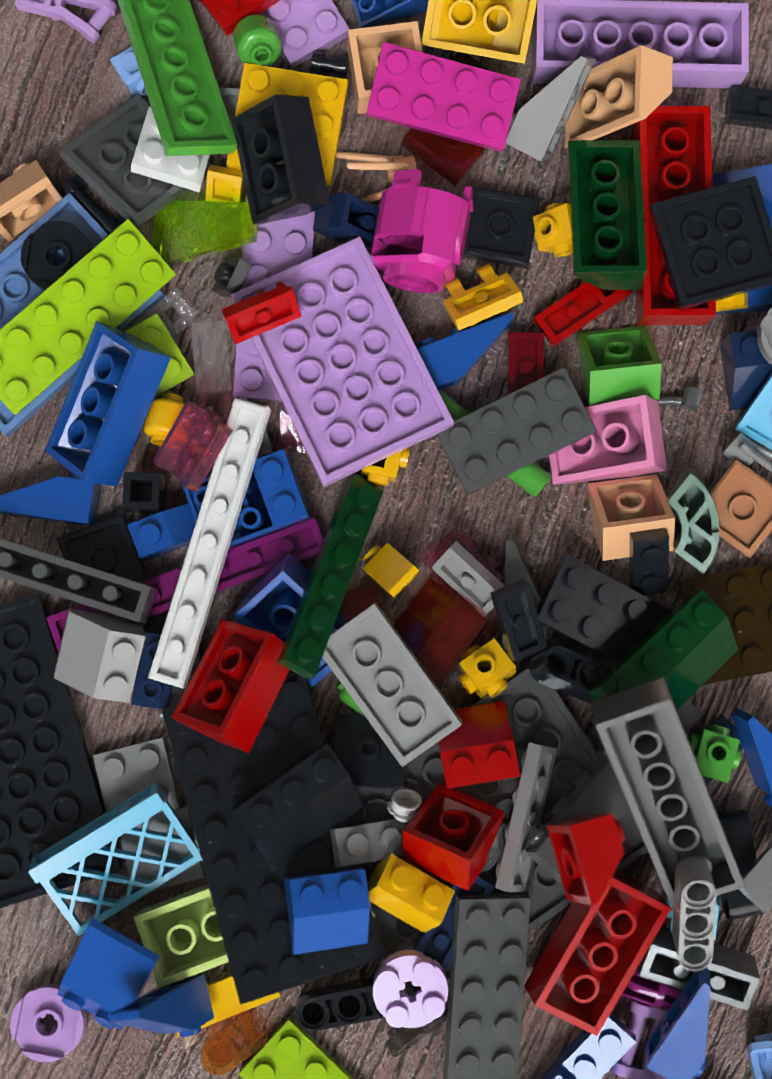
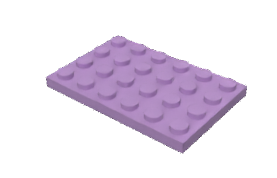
M360 237L231 294L235 304L254 295L257 296L258 290L263 289L265 293L277 288V282H283L287 287L291 286L293 288L302 317L251 339L323 487L454 426V421Z

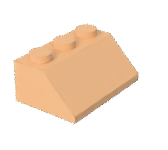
M640 45L592 68L565 126V148L568 149L569 141L595 140L645 119L672 93L673 57Z

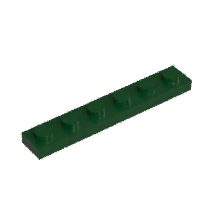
M357 474L351 475L346 481L277 660V663L306 679L316 676L383 494V490Z

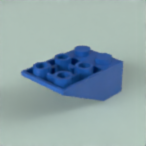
M282 449L256 459L229 548L313 518L293 461L286 450ZM210 477L183 487L195 522L197 521Z

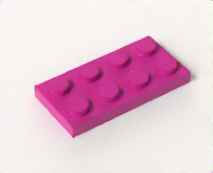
M383 42L366 116L502 152L505 148L521 79Z

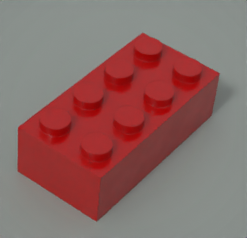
M615 870L599 903L593 905L578 902L571 903L525 983L524 987L533 1004L598 1036L672 908L657 891Z

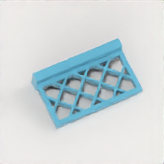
M156 781L34 856L28 873L36 884L39 882L42 884L73 930L80 936L85 933L92 919L100 923L201 861L196 842L166 799L164 790ZM163 810L170 821L168 832L148 830L149 818ZM143 822L142 828L136 827ZM173 828H175L179 835L172 834ZM124 833L139 835L137 851L131 852L115 849L117 838ZM144 837L165 840L162 857L141 854ZM112 841V843H111V848H109V847H104L105 845H107L108 843H110V842ZM170 842L186 844L192 853L181 861L166 858ZM92 853L109 855L105 872L83 868L85 858ZM113 856L134 860L131 876L109 873ZM80 861L79 867L73 866L74 864ZM138 862L158 864L157 876L150 880L135 878ZM164 866L170 867V868L166 869L165 871H163ZM61 872L77 875L74 891L58 889L51 879ZM81 876L103 880L99 896L78 892ZM107 881L128 884L126 895L120 899L103 897ZM133 885H134V886H139V887H137L136 889H134V890L132 891ZM65 898H66V899H71L70 905H69L68 902L65 900ZM75 900L97 904L95 914L81 922L73 911ZM101 905L107 906L104 909L100 910Z

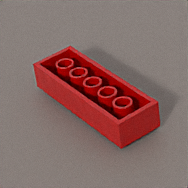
M658 106L645 119L632 124V140H640L647 264L645 278L640 289L636 290V326L707 325L716 316V301L679 311L649 207L657 202L713 188L710 106Z

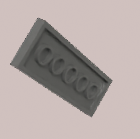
M527 894L456 895L443 1079H518L531 898Z

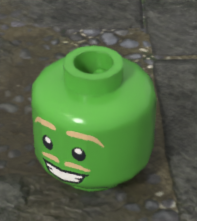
M257 14L246 16L235 27L233 39L238 57L243 64L249 63L269 67L277 61L282 45L277 28L269 18Z

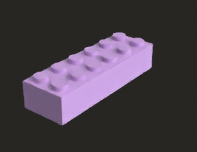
M537 0L532 35V84H549L580 56L595 58L596 60L592 67L594 68L642 45L673 57L672 87L731 89L732 85L740 86L749 72V3Z

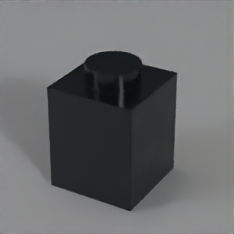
M124 472L122 508L132 513H159L165 511L167 478L160 473Z

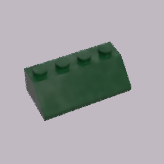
M640 140L569 141L568 160L573 276L603 290H639L647 273Z
M703 589L686 597L596 683L588 693L597 701L664 677L675 707L678 710L738 650L728 616Z

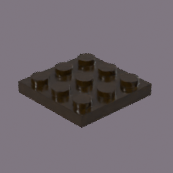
M772 562L678 580L682 601L703 589L728 616L738 650L703 685L772 672Z

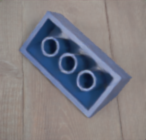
M96 321L45 452L84 482L117 487L171 357L148 342Z

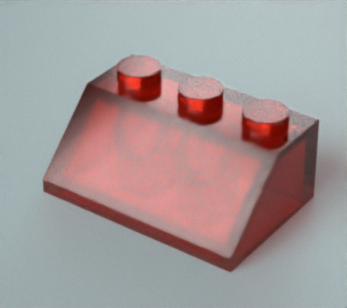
M429 578L393 626L437 687H439L487 623L488 619L462 599Z

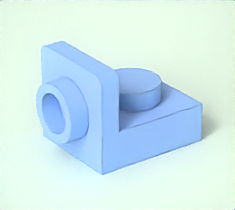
M132 46L111 58L110 61L131 96L134 97L137 94L141 96L147 95Z

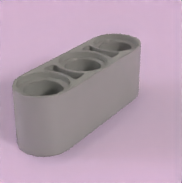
M690 857L680 861L675 870L672 935L679 964L688 971H701L707 968L712 962L717 893L709 865L706 861L697 857Z

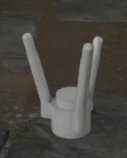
M742 432L722 453L728 458V461L724 464L727 468L734 459H737L747 467L756 461L772 472V462L761 455L763 454L772 459V450L747 437Z

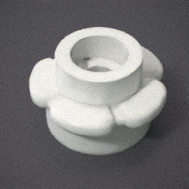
M407 788L398 789L391 797V801L387 803V809L396 820L410 822L421 808L422 799L414 790Z

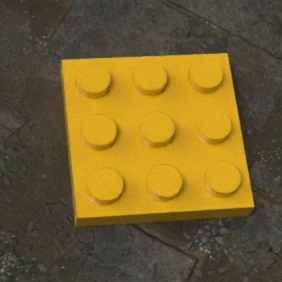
M244 63L235 117L274 95L309 97L326 185L331 186L348 91V79ZM236 147L233 154H228L226 164L227 168L242 171Z

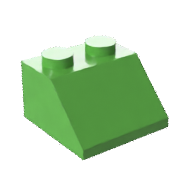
M646 326L577 333L582 386L589 406L647 395L655 400L660 399L662 363Z

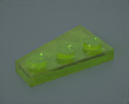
M174 200L155 215L152 247L168 265L179 261L185 263L195 260L196 256L213 251L219 253L257 242L258 225H253L248 202Z

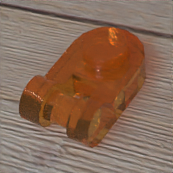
M249 1010L240 1013L205 1042L201 1051V1063L209 1073L224 1075L230 1072L269 1041L263 1030L258 1031L253 1024L254 1017ZM240 1031L247 1040L241 1047L233 1039V1036Z

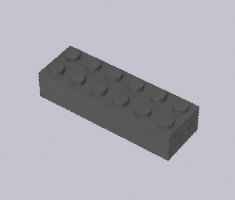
M664 677L592 702L591 707L595 726L672 909L674 905L675 870L680 861L686 858L697 857L706 861L709 865L717 896L745 887L737 861Z

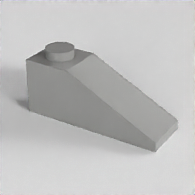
M580 56L521 107L518 113H514L506 144L539 161L551 159L596 59L591 56Z

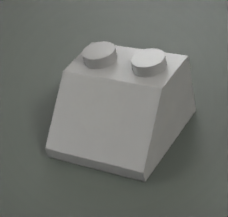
M69 609L53 675L54 679L92 698L129 703L146 637L142 623L123 617Z

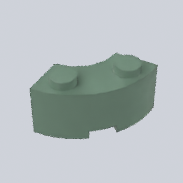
M688 467L666 495L668 503L676 510L680 519L679 533L674 541V552L702 573H705L717 550L719 519L716 506L707 486Z

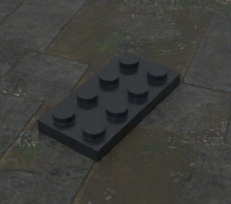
M568 554L561 555L537 607L540 624L616 664L672 612V610Z

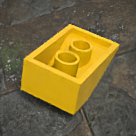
M429 0L421 44L428 47L525 64L537 0Z

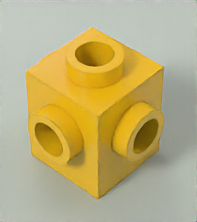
M570 203L551 204L546 207V212L533 217L534 237L538 244V250L553 253L554 257L569 256L572 254Z
M495 638L482 647L477 644L468 649L461 656L463 661L459 663L462 674L458 676V679L470 695L476 692L480 699L488 694L491 698L497 696L508 687L506 681L516 675L515 664Z

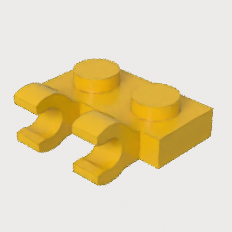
M487 263L476 268V272L482 280L480 285L465 291L457 277L444 284L450 294L448 299L443 300L445 310L458 331L523 303L521 290L508 272L497 276L491 265Z

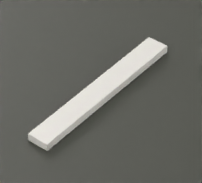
M237 398L234 399L148 676L150 679L183 689L187 687L271 413V409L267 406Z

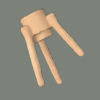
M337 151L336 158L366 161L347 163L348 169L386 170L388 183L393 182L395 171L416 169L414 156H387ZM384 190L361 199L368 203L375 202L381 199Z

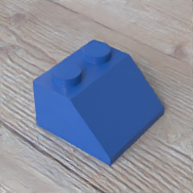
M352 867L284 877L293 955L368 943L370 905L365 869Z

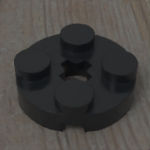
M51 221L41 225L42 228L38 229L34 234L30 233L26 237L21 249V264L29 279L41 290L45 291L93 249L88 238L75 225L63 221ZM57 250H63V255L67 257L66 261L62 262L60 266H55V263L49 260L50 255L57 254Z

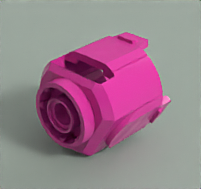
M418 169L395 171L391 188L384 190L381 195L370 258L377 269L384 272V282L395 288L426 294L442 292L444 284L455 279L457 265H461L463 262L471 212L474 211L472 187L465 186L464 195L461 198L446 191L421 187V171Z

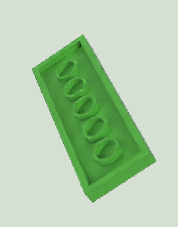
M117 0L166 156L233 154L238 144L190 0Z

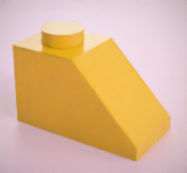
M388 543L383 548L376 544L362 559L367 563L362 570L392 599L419 572L410 561Z

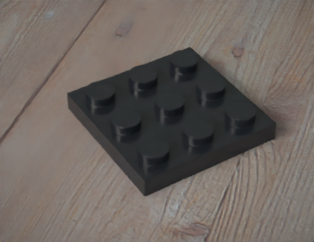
M756 176L657 202L649 207L679 311L772 286V228Z

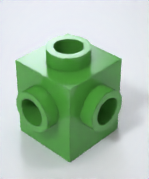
M709 723L707 730L696 727L694 734H689L688 740L703 776L729 783L732 769L738 767L742 755V749L738 747L740 740L729 737L730 729Z

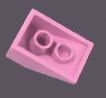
M647 395L585 407L596 432L549 456L553 485L633 477L667 471L658 401Z

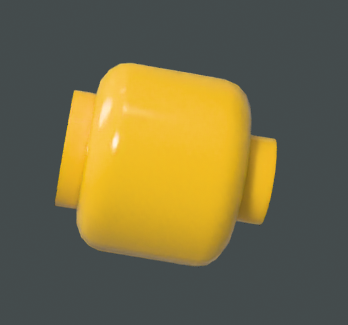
M164 393L162 398L153 399L143 427V431L150 437L152 444L166 448H177L179 443H183L189 438L193 410L190 406L183 403L184 398L182 396Z

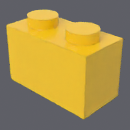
M392 853L376 864L367 883L368 897L371 903L423 933L442 924L455 890Z

